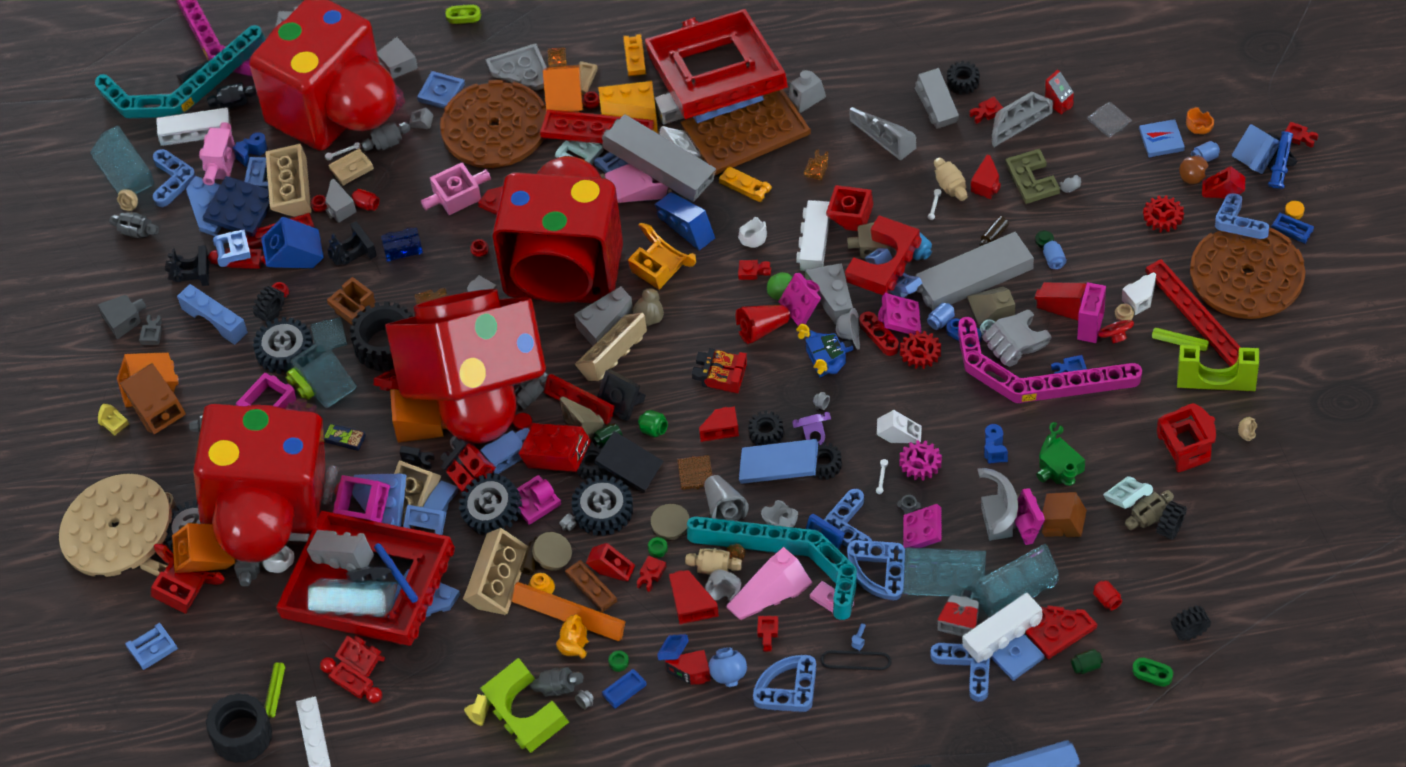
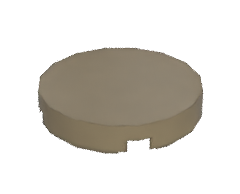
M665 504L653 512L651 528L656 533V536L660 538L676 540L679 536L687 533V521L690 517L687 510L682 506Z
M545 532L533 544V557L544 569L551 571L560 570L571 559V545L561 534Z

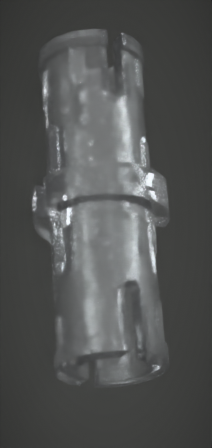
M329 465L327 467L321 503L323 504L332 503L339 473L337 466Z

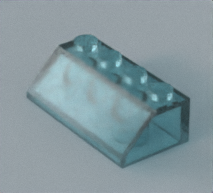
M118 125L101 134L90 154L117 193L128 189L137 194L155 184L150 169Z
M1044 544L978 580L977 601L989 618L1025 593L1034 598L1041 591L1047 588L1050 589L1058 583L1059 571L1048 546Z
M905 547L904 594L955 595L961 597L963 590H970L974 593L973 597L984 598L986 551Z
M321 578L308 586V610H313L317 614H325L327 611H332L336 615L352 612L355 616L371 613L375 617H383L392 610L398 582L363 580L355 583V581L351 582L347 579Z

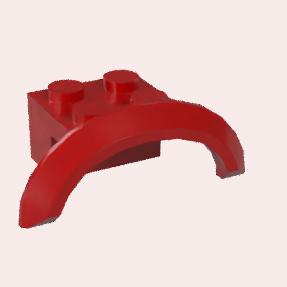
M154 544V550L168 563V566L164 572L159 573L152 585V598L186 614L204 582L213 585L223 583L224 577L220 572L175 573L174 554L166 545Z

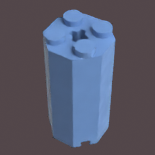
M1066 740L989 763V766L986 767H1078L1080 762L1073 744Z

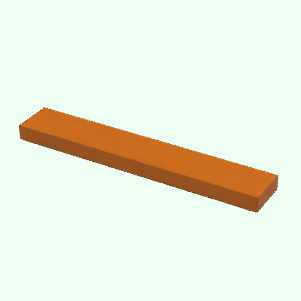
M517 582L514 586L512 602L562 621H566L569 616L577 614L581 617L582 624L586 626L587 630L616 641H620L623 637L626 621Z

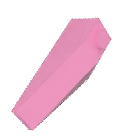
M783 547L762 566L730 601L727 609L738 619L742 620L761 612L765 607L772 604L775 606L784 599L800 595L812 584V581L798 559Z

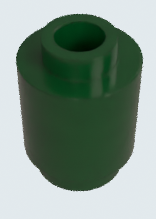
M616 423L608 424L594 432L592 439L595 446L598 444L601 448L604 447L613 431L622 435L619 426Z
M1095 649L1076 654L1074 658H1071V665L1076 674H1084L1101 668V663H1103L1100 652H1096Z

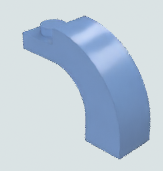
M878 248L865 257L866 261L871 264H884L893 259L889 250L885 248ZM903 273L897 279L895 289L890 292L895 296L904 298L908 294L917 291V287L923 283L920 277L909 276Z

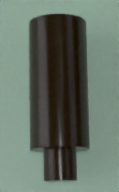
M999 216L981 236L982 241L979 245L983 246L996 240L1008 227V221L1004 217Z
M538 537L529 542L521 564L520 571L525 575L534 574L537 562L533 557L532 549Z

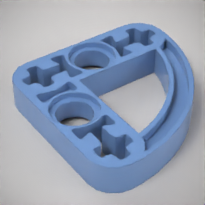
M853 540L850 542L847 548V559L857 568V582L869 593L883 599L897 600L901 598L904 586V546L892 542ZM854 547H858L860 550L858 554L854 553ZM865 547H868L867 555H865ZM877 547L881 549L882 553L879 556H874L871 550ZM894 550L899 552L898 562L894 561ZM857 561L887 563L885 587L871 581L862 572ZM897 567L901 573L894 576L890 573V569ZM893 581H894V582L897 581V583H896V590H897V591H896L895 594H893V593H892V590H891V589H892Z
M797 655L784 658L767 668L758 679L754 688L753 700L755 706L760 709L798 712L810 710L813 704L816 660L809 655ZM806 663H810L808 673H805ZM797 668L795 690L766 688L777 675ZM802 680H809L811 682L808 687H802L799 683ZM802 693L805 694L806 701L804 704L800 703V701L802 700ZM761 696H765L764 701H760ZM780 696H786L788 701L782 704L777 699Z

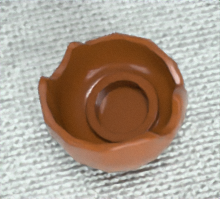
M1199 155L1185 158L1179 168L1182 180L1190 185L1198 184L1206 177L1205 170L1208 168V163L1205 158Z

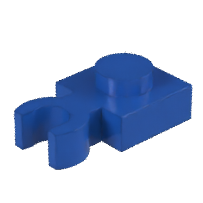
M1082 355L1063 359V364L1058 362L1051 364L1052 371L1059 370L1054 372V374L1087 369Z

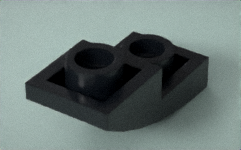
M368 566L349 571L345 574L349 581H355V583L365 580L366 575H368L369 579L378 582L387 578V574L391 572V569L384 566Z

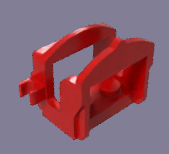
M1195 403L1183 406L1177 411L1163 415L1158 419L1157 436L1160 440L1164 441L1173 457L1177 472L1194 468L1211 460L1212 444L1216 440L1215 417L1210 416L1202 407ZM1190 415H1191V416L1193 417V419H1194V421L1191 420V419H1188V420H1185V421L1176 423V422H1178V421H1181V420H1184V419L1188 418ZM1189 431L1196 443L1184 446L1182 441L1179 442L1177 434Z

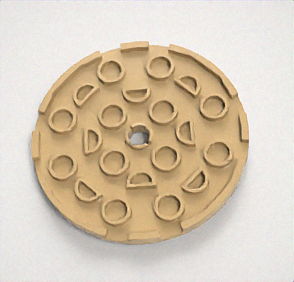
M120 474L96 482L86 488L70 504L62 519L59 530V543L63 555L76 570L90 576L105 575L110 577L120 575L121 571L129 568L135 569L156 552L154 544H162L167 536L166 531L172 520L169 498L159 484L148 477L138 474ZM119 522L118 526L112 527V523Z

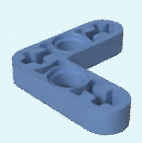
M160 149L153 154L154 163L172 177L153 193V199L156 206L165 207L188 187L196 175L191 166L168 151ZM174 164L179 165L176 169H170ZM173 184L179 185L176 189H171L170 186Z
M1228 194L1216 215V229L1257 239L1267 238L1269 225L1262 221L1239 217L1238 213L1242 206V197L1239 194Z
M859 489L848 491L824 519L831 525L835 524V527L844 533L850 532L853 534L850 539L843 538L842 544L847 548L848 544L857 538L858 540L872 541L869 536L847 524L864 504V494ZM846 509L849 513L842 516L838 514V511ZM854 547V552L858 554L860 550L858 547ZM865 547V555H867L868 547Z
M937 643L931 647V659L937 664L970 665V697L978 702L987 698L990 658L977 663L973 657L969 658V653L963 647V644ZM938 651H942V656L937 655ZM957 651H963L966 656L957 658L954 654ZM980 669L985 672V675L977 677L974 672ZM977 683L981 684V694L976 692Z

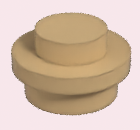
M1120 304L1115 309V317L1119 321L1131 320L1134 316V310L1129 304Z

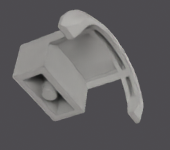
M977 468L979 478H989L998 483L997 495L981 497V509L989 541L1013 537V529L1016 528L1015 518L1018 511L1017 495L1013 485L1004 475L995 470Z

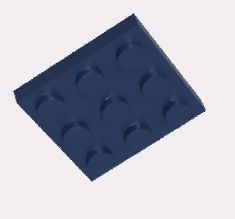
M225 176L203 215V221L232 231L244 229L246 235L254 237L270 208L269 189Z

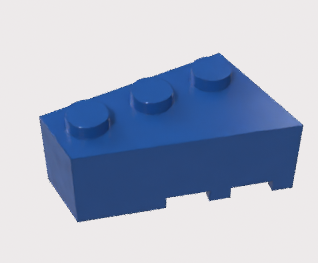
M672 192L655 204L658 218L669 225L697 250L700 251L715 239L704 209Z

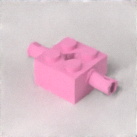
M222 122L220 128H209L208 134L204 137V146L200 149L199 157L203 162V170L205 171L203 183L206 185H213L215 179L224 180L225 176H230L235 160L233 150L235 143L231 133L232 127L227 122Z
M461 162L430 177L434 194L422 199L421 204L425 211L440 204L448 215H451L481 199L478 185L491 180L490 174L485 169L472 176Z

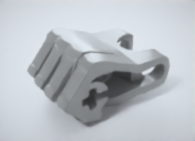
M1030 310L997 320L982 336L983 340L988 343V348L1008 367L1017 364L1022 354H1029L1048 345L1052 338L1047 330L1035 332L1028 327L1034 316Z

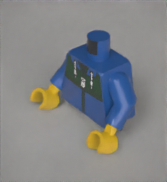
M805 324L798 326L796 329L799 331L798 337L800 339L806 338V351L819 378L826 374H837L846 364L845 353L853 350L851 340L840 343L837 335L834 333H817L809 330V327Z

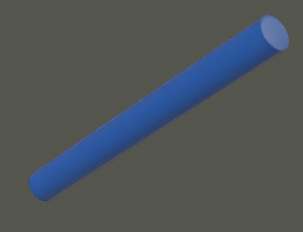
M380 543L376 544L374 549L380 558L391 569L392 575L412 603L416 602L418 597L382 545Z

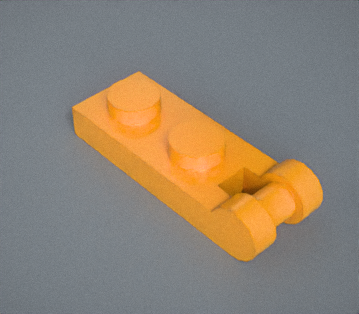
M637 34L635 37L623 36L628 76L646 74L641 34Z
M728 167L719 177V183L758 202H761L765 198V193H769L772 189L768 182H761L732 167Z

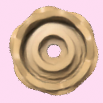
M124 189L118 193L117 202L120 204L121 209L132 211L138 204V197L133 191Z
M1246 417L1240 421L1238 432L1242 439L1251 441L1255 438V430L1257 428L1255 419Z

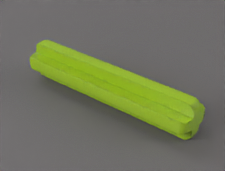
M1154 328L1152 332L1153 339L1177 345L1200 346L1201 351L1208 349V340L1160 328Z
M276 662L273 666L265 703L268 718H274L285 671L283 663Z

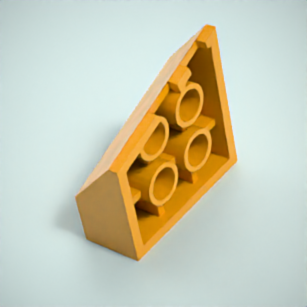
M652 81L598 87L601 115L622 117L625 114L631 118L654 120L653 131L658 134Z

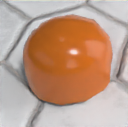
M1199 107L1192 108L1187 112L1186 126L1192 133L1207 134L1214 127V118L1209 115L1208 111L1202 113Z

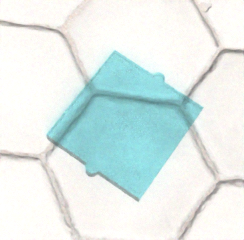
M341 317L328 321L325 319L323 322L311 324L317 352L329 349L334 350V348L347 345Z

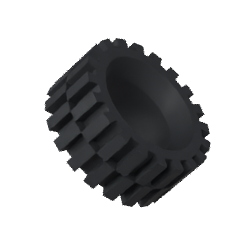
M384 301V305L381 306L379 302L374 303L375 307L373 308L370 305L366 306V312L364 313L360 310L357 313L358 318L354 317L352 320L353 325H350V336L356 357L359 358V362L362 365L365 363L367 368L371 369L374 366L375 371H380L381 368L389 371L390 367L394 365L390 346H371L369 344L371 337L379 331L386 330L385 324L413 317V314L408 312L405 306H402L400 309L399 303L394 302L393 306H390L389 301Z

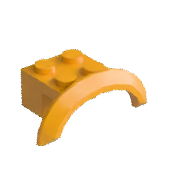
M645 223L639 224L640 229L652 245L647 251L639 247L628 259L632 273L660 290L682 265L692 267L696 264L695 254L686 255L666 243L654 231L652 226Z

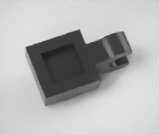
M401 446L399 452L403 462L419 466L422 464L426 469L432 468L431 462H427V460L435 459L433 453H424L419 448Z

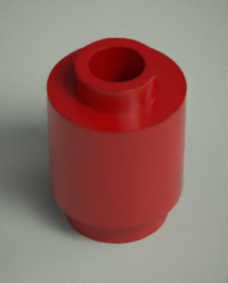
M360 188L354 191L351 196L356 207L367 211H375L380 203V198L376 194Z
M1100 581L1094 586L1093 595L1106 609L1109 608L1113 611L1122 604L1121 594L1109 581Z

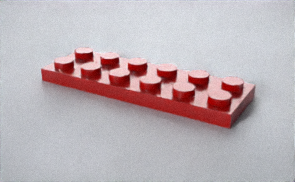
M547 109L540 137L603 144V134L606 130H610L617 119L620 120L621 117ZM632 118L653 131L654 120Z

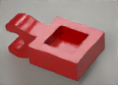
M739 260V280H757L758 275H771L769 261L758 264V260Z
M758 616L757 636L763 637V652H771L772 637H778V616Z

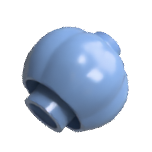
M730 647L719 649L716 651V655L710 659V674L718 683L726 684V687L736 686L738 680L747 671L746 659L740 652L732 651Z

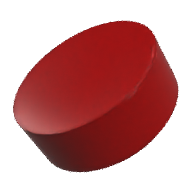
M519 413L513 420L516 431L523 430L524 428L531 429L533 424L531 416L527 413Z

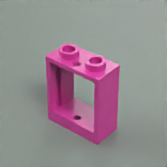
M1087 282L1079 310L1077 340L1097 342V333L1100 330L1105 311L1106 286Z
M264 373L236 402V406L252 405L268 386L282 394V397L273 405L275 407L288 410L297 401L295 389L291 385L282 383L274 375L270 376Z
M342 475L333 513L382 523L390 485L380 481ZM354 483L371 486L365 514L348 511Z

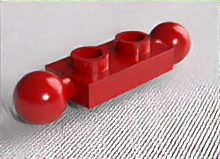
M226 248L225 254L231 253L230 248ZM249 249L251 258L230 262L225 267L260 269L261 263L266 265L262 249ZM217 250L211 251L208 257L209 261L214 265L218 264Z
M326 657L320 662L321 670L324 673H330L329 679L359 699L365 694L367 700L371 703H378L382 699V691L377 687H372V680L341 661L336 666L335 660L330 657Z

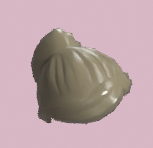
M653 288L644 290L642 297L632 308L633 314L643 312L646 327L659 323L664 315L662 304L659 301V293Z

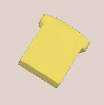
M109 404L101 405L98 413V423L108 429L114 436L129 425L128 420L114 406Z
M478 694L475 703L464 708L468 718L479 726L484 724L489 709L486 696Z

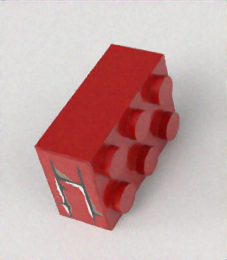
M533 423L518 454L527 468L577 472L591 440L583 427Z

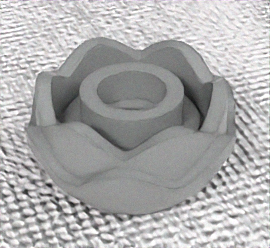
M1074 175L1073 178H1066L1064 182H1059L1060 189L1065 193L1078 189L1081 186V177Z

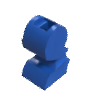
M257 132L252 134L250 139L245 138L241 142H236V145L233 147L235 158L245 167H248L249 154L260 156L267 150L265 135Z
M997 424L988 425L985 429L986 444L984 447V458L987 459L988 464L1008 462V451L1003 446L1002 428Z

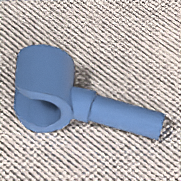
M861 624L858 633L852 637L851 646L857 650H861L865 643V640L861 638L865 624Z

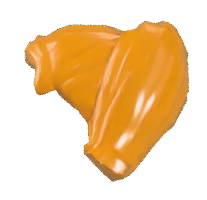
M575 614L567 618L560 629V638L556 642V646L563 655L580 656L581 659H584L587 652L583 648L589 641L587 640L586 626L582 624L580 616Z

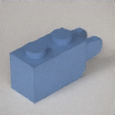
M524 428L516 433L512 430L500 436L496 441L485 445L480 450L488 462H491L496 467L492 472L494 475L495 473H501L522 460L518 453L530 429Z

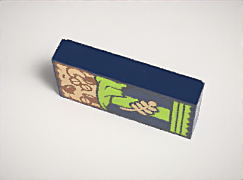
M329 423L324 434V442L359 451L366 434L360 430Z

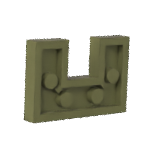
M1040 149L1005 159V164L1025 204L1060 194V187L1054 176L1036 180L1031 172L1046 167V160Z

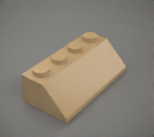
M301 144L266 151L270 209L293 217L312 213L307 158Z
M643 312L624 315L575 363L587 381H600L603 379L605 370L615 367L618 364L617 360L621 356L627 355L631 350L630 347L643 339L642 336L647 332Z
M502 528L487 533L463 600L478 610L506 615L512 602L514 586L519 582L522 574L520 567L528 546Z

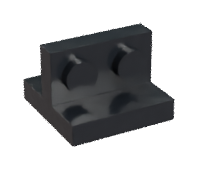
M608 369L605 370L597 397L614 405L613 414L627 421L631 417L634 406L644 402L646 395L639 392L640 385Z

